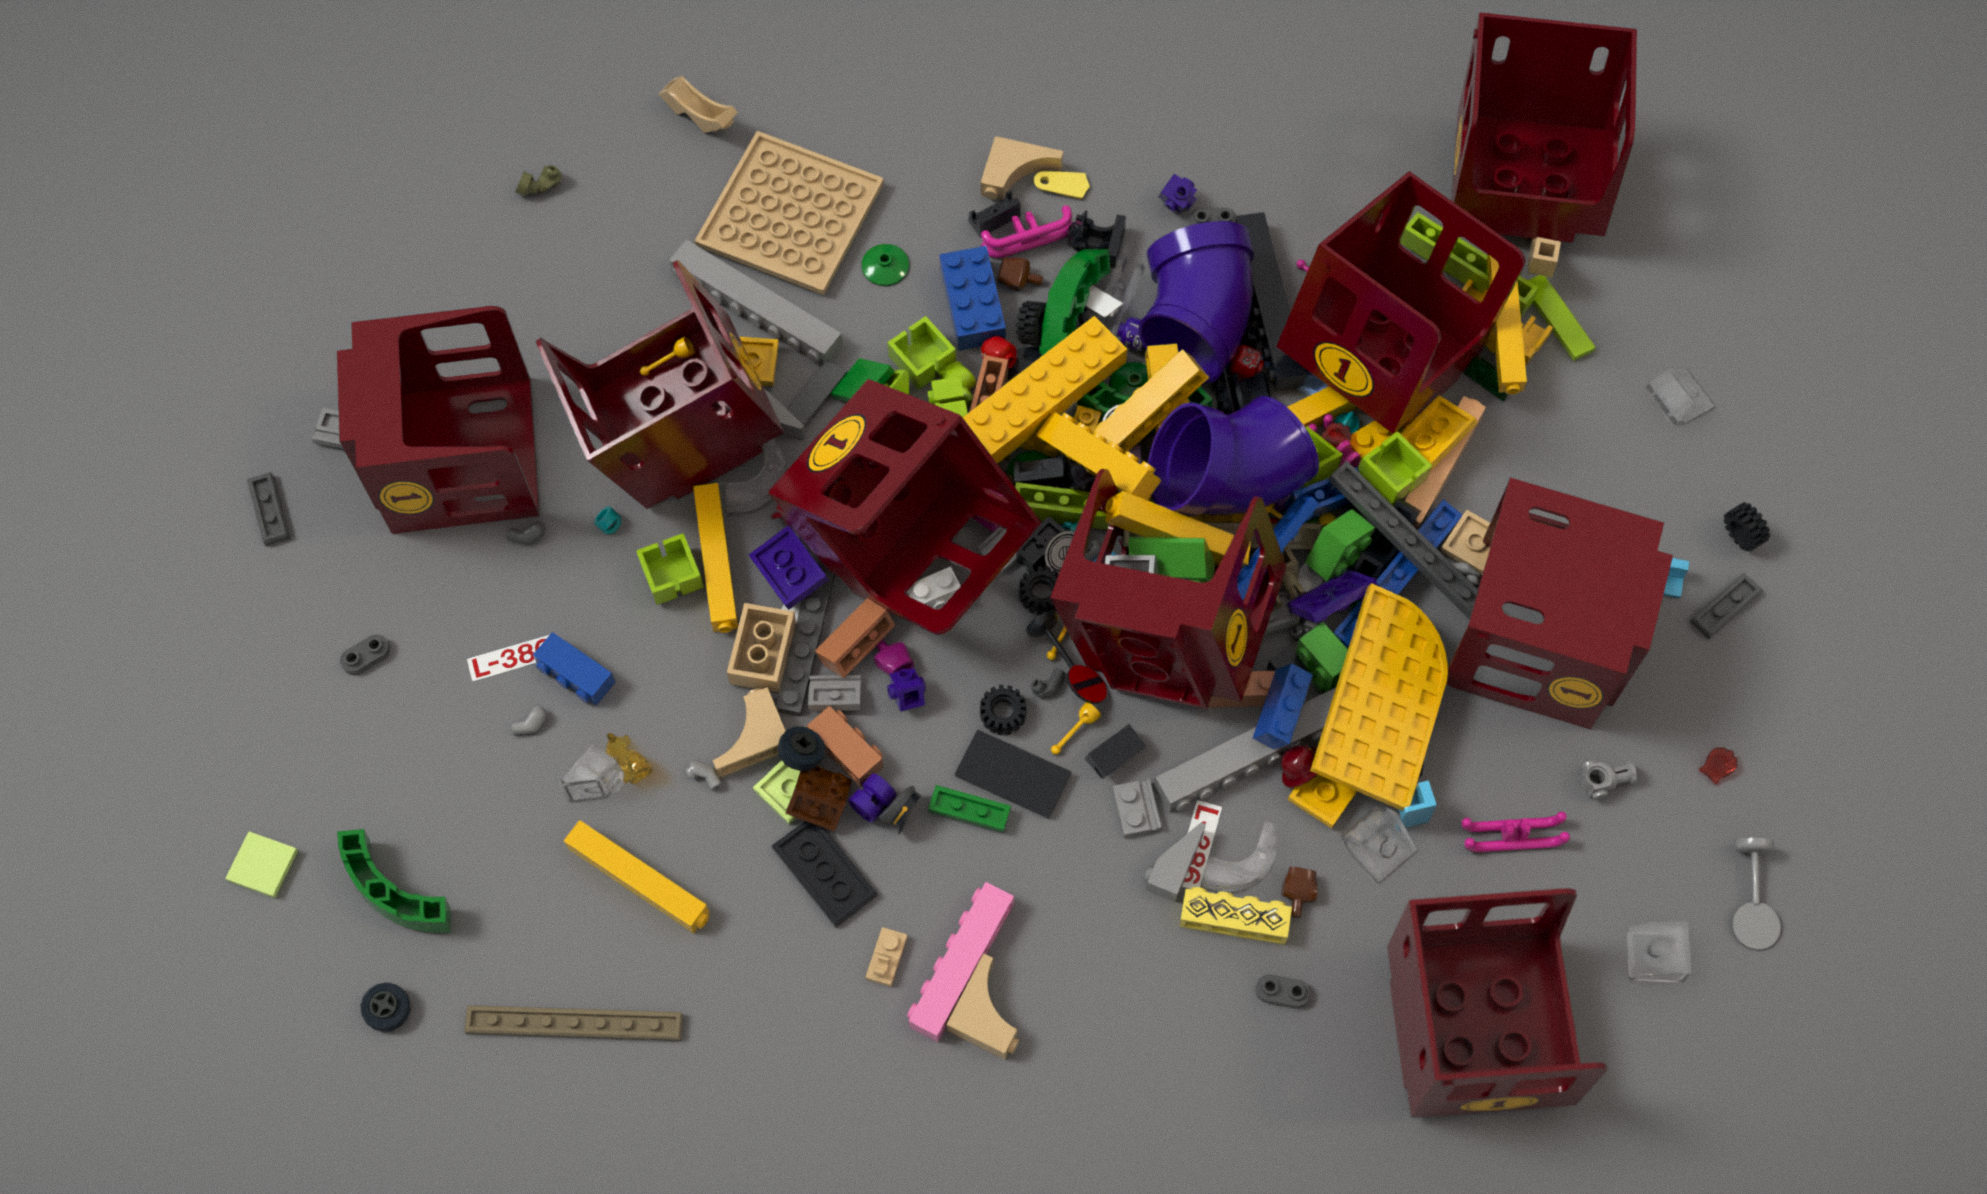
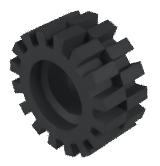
M1026 301L1019 308L1020 314H1017L1016 317L1018 319V322H1016V327H1018L1016 335H1019L1018 340L1021 341V344L1040 346L1043 318L1047 303Z
M1746 502L1728 511L1724 515V523L1726 524V530L1730 531L1729 536L1734 538V542L1736 544L1739 543L1741 549L1745 548V551H1752L1769 540L1770 534L1768 532L1770 529L1766 526V520L1761 518L1763 515L1757 513V508H1752L1751 504H1746Z
M1037 566V571L1031 568L1029 569V574L1025 572L1023 579L1020 580V602H1023L1025 609L1029 607V612L1034 614V611H1038V615H1041L1043 611L1047 612L1052 609L1057 611L1050 599L1051 594L1046 598H1038L1032 593L1033 587L1039 583L1049 585L1053 591L1058 578V571L1054 569L1053 572H1050L1051 567L1046 566V570H1042V566Z
M999 685V689H996L994 686L991 688L990 693L988 691L984 693V698L980 701V718L984 722L986 729L989 727L992 733L996 730L998 735H1003V732L1007 731V735L1012 734L1013 729L1015 732L1018 731L1019 725L1023 726L1024 719L1026 718V703L1024 696H1020L1018 689L1013 691L1012 686L1008 685V688L1004 689V685ZM999 702H1007L1013 707V713L1007 718H999L993 712L994 706Z

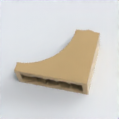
M995 136L980 182L981 195L989 199L1003 200L1005 193L1008 192L1011 186L1026 175L1039 171L1061 172L1063 151Z
M768 687L753 689L743 696L746 705V722L743 732L730 750L713 760L719 778L778 755V743L785 729Z
M983 953L946 1024L947 1031L1005 1060L1008 1053L1014 1054L1020 1040L1017 1039V1029L1005 1022L992 1005L988 993V980L993 968V958Z

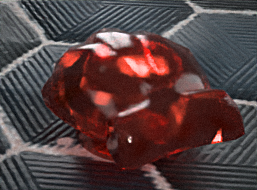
M1332 423L1324 430L1321 437L1337 448L1340 443L1346 440L1350 443L1352 433L1349 432V426H1344L1342 423Z
M1716 747L1711 750L1705 765L1699 771L1708 776L1717 785L1721 778L1729 776L1736 770L1738 766L1737 757L1734 756L1733 750H1727L1725 747Z

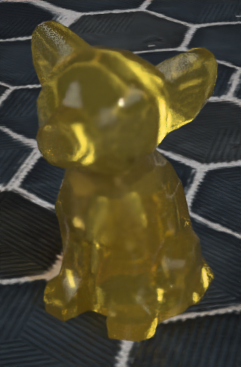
M612 733L607 734L609 741L606 744L607 750L604 752V755L607 758L616 757L617 765L624 772V783L631 782L636 784L652 773L653 768L649 761L637 751L628 749L630 745L628 735L617 737Z

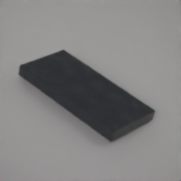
M978 729L955 772V777L1048 819L1071 776V771Z
M804 821L772 845L774 852L835 928L878 896L877 892L823 827Z

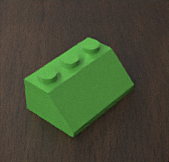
M1129 537V555H1156L1160 575L1201 583L1210 581L1214 576L1216 562L1205 538Z

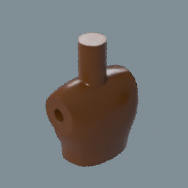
M1003 257L997 281L1012 290L1022 291L1027 282L1041 286L1043 276L1030 273V262L1027 259Z
M1289 867L1283 881L1281 895L1293 900L1291 917L1301 918L1303 902L1312 903L1317 898L1316 871L1300 867Z

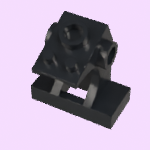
M1085 210L1082 215L1077 214L1076 221L1071 222L1067 230V235L1069 236L1067 245L1076 252L1084 249H1109L1110 268L1116 269L1125 232L1126 216L1117 214L1114 225L1100 227L1094 225V221L1087 217L1088 211ZM1089 236L1103 239L1102 243L1092 242L1089 240Z

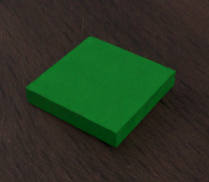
M859 358L832 390L831 395L834 399L848 402L867 379L884 385L895 371L891 365Z

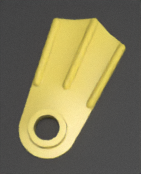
M1041 171L1034 177V184L1038 189L1077 199H1083L1085 193L1090 188L1086 173ZM1046 180L1048 184H1042L1041 181Z

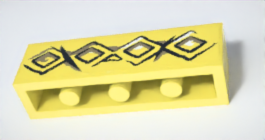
M1192 887L1185 890L1179 927L1285 945L1288 938L1292 907L1286 906V903L1281 901L1267 903L1261 902L1259 898L1253 896H1245L1243 899L1233 897V894L1228 892L1214 894L1208 893L1204 888Z

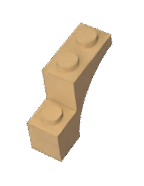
M683 76L673 78L658 93L676 115L681 113L688 114L703 133L727 129L734 122L732 118L738 113L732 105H722L704 96Z
M1539 237L1536 239L1532 238L1527 262L1528 273L1552 277L1557 265L1561 242Z

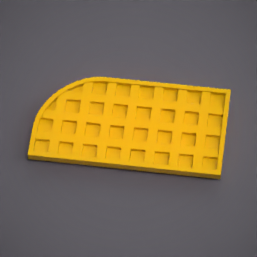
M1372 583L1367 587L1310 770L1401 811L1411 805L1448 677L1446 652L1439 633L1425 613L1408 599Z

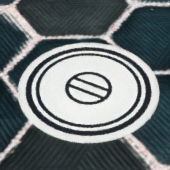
M1065 531L1059 533L1049 542L1045 552V561L1047 566L1051 567L1050 570L1052 572L1055 569L1058 571V574L1060 573L1075 532Z

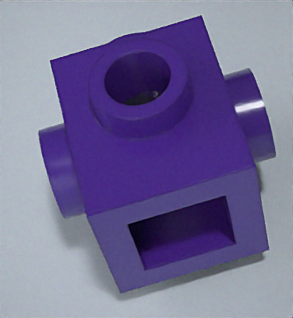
M1174 173L1158 197L1165 202L1164 205L1169 210L1181 213L1184 208L1189 210L1197 198L1193 195L1197 189L1194 188L1195 184L1186 177L1180 178Z
M914 668L903 669L889 674L888 695L890 700H895L900 711L925 706V681L923 677L918 676Z

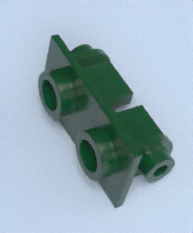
M1474 356L1464 374L1504 402L1508 394L1506 392L1499 393L1496 367L1487 362L1484 357Z

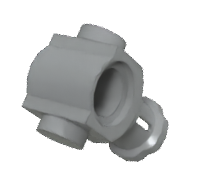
M1596 760L1582 764L1581 788L1593 800L1607 797L1609 795L1608 791L1615 789L1617 784L1626 782L1633 784L1637 782L1636 769L1631 760L1613 767L1610 764L1597 763ZM1590 777H1597L1601 784L1593 783Z

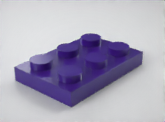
M789 525L749 554V557L788 610L829 581L828 577Z
M1349 569L1339 577L1336 576L1288 602L1287 606L1290 613L1319 623L1327 620L1328 616L1332 613L1347 609L1350 606L1349 604L1354 601L1364 599L1367 587L1371 583L1377 586L1378 584L1376 579Z

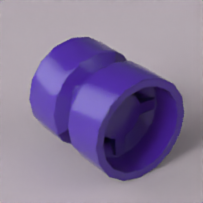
M872 773L862 784L863 790H856L848 799V803L853 810L870 823H873L882 813V806L888 807L897 797V793L892 786L875 773Z

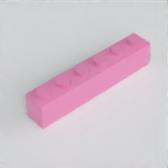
M985 882L982 889L979 887L976 889L971 900L974 904L970 911L965 910L959 920V925H961L957 934L952 933L946 944L948 950L944 958L940 956L933 967V971H935L931 981L928 979L925 981L920 991L922 997L919 1003H913L907 1014V1017L910 1018V1028L936 1042H939L947 1027L946 1024L983 953L987 954L1014 905L1013 895Z

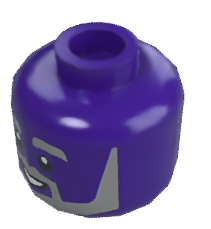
M1129 317L1126 323H1120L1117 336L1121 337L1120 342L1126 348L1141 352L1145 349L1138 330L1141 319Z

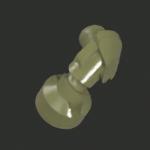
M554 165L544 166L540 177L535 181L532 174L524 171L515 193L521 196L537 194V192L542 194L557 186L562 179V174Z

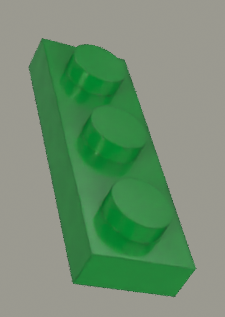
M938 785L935 786L928 807V812L1002 833H1004L1011 811V805Z

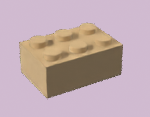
M744 603L727 669V676L731 685L754 689L768 687L769 691L779 693L796 626L794 611Z

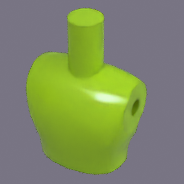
M960 361L953 362L944 367L939 372V376L941 379L960 376L964 392L963 399L967 406H971L973 396L969 390L977 384L970 370L964 367Z

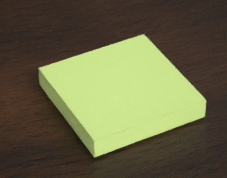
M780 761L753 787V790L790 825L796 817L787 815L785 812L800 771L792 769L784 764L783 761Z
M248 832L225 879L233 884L276 898L298 850L292 846Z

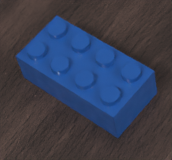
M987 246L939 254L940 270L958 350L982 347L985 340L994 336H1001L1006 339V327Z

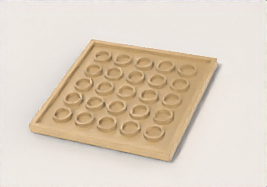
M757 131L697 235L695 245L824 295L883 187L884 178Z

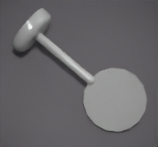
M1741 838L1735 841V847L1741 853L1751 854L1753 902L1739 907L1733 915V933L1737 940L1747 948L1754 950L1766 949L1778 939L1781 925L1775 911L1768 905L1760 903L1758 854L1771 852L1774 848V840L1768 838Z

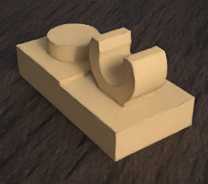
M882 927L865 977L866 980L892 987L908 939L907 934Z

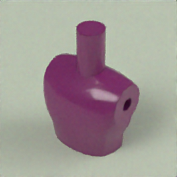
M882 639L876 645L880 652L874 656V662L882 672L889 675L914 667V661L911 659L910 653L903 642H897L889 646Z

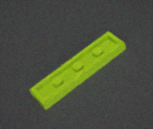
M1538 275L1528 280L1539 287L1533 302L1534 306L1546 323L1553 327V333L1572 360L1575 361L1594 352L1595 345L1546 276Z

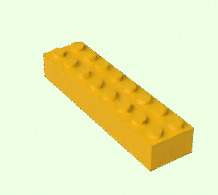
M1093 316L970 411L963 419L994 460L999 463L1036 434L1052 411L1060 415L1126 363L1127 348Z

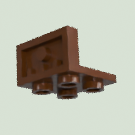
M819 765L809 771H800L785 814L835 832L845 807L852 779L841 773H834L823 769Z

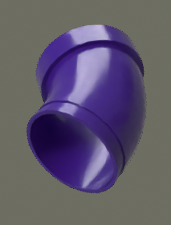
M1229 221L1205 222L1180 228L1162 236L1147 250L1151 277L1157 284V295L1152 307L1139 324L1138 330L1141 342L1146 350L1147 346L1177 344L1178 352L1183 349L1191 355L1208 375L1209 378L1203 384L1216 381L1239 348L1251 313L1253 295L1251 262L1254 259L1252 242L1246 226Z
M1259 396L1248 405L1228 415H1225L1218 409L1197 403L1180 405L1166 417L1154 438L1148 459V464L1156 469L1154 474L1161 479V482L1151 495L1155 504L1189 517L1200 514L1232 515L1246 513L1254 496L1262 497L1265 507L1301 488L1305 483L1312 480L1319 470L1316 447L1304 425L1285 405L1267 396Z

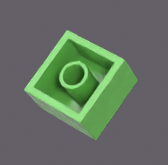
M1351 509L1323 527L1305 563L1326 581L1335 576L1339 577L1350 566L1354 568L1361 556V552L1371 543L1372 538L1370 536L1375 527Z
M1322 622L1299 639L1295 654L1308 668V672L1313 675L1311 681L1318 691L1326 693L1336 688L1348 649Z

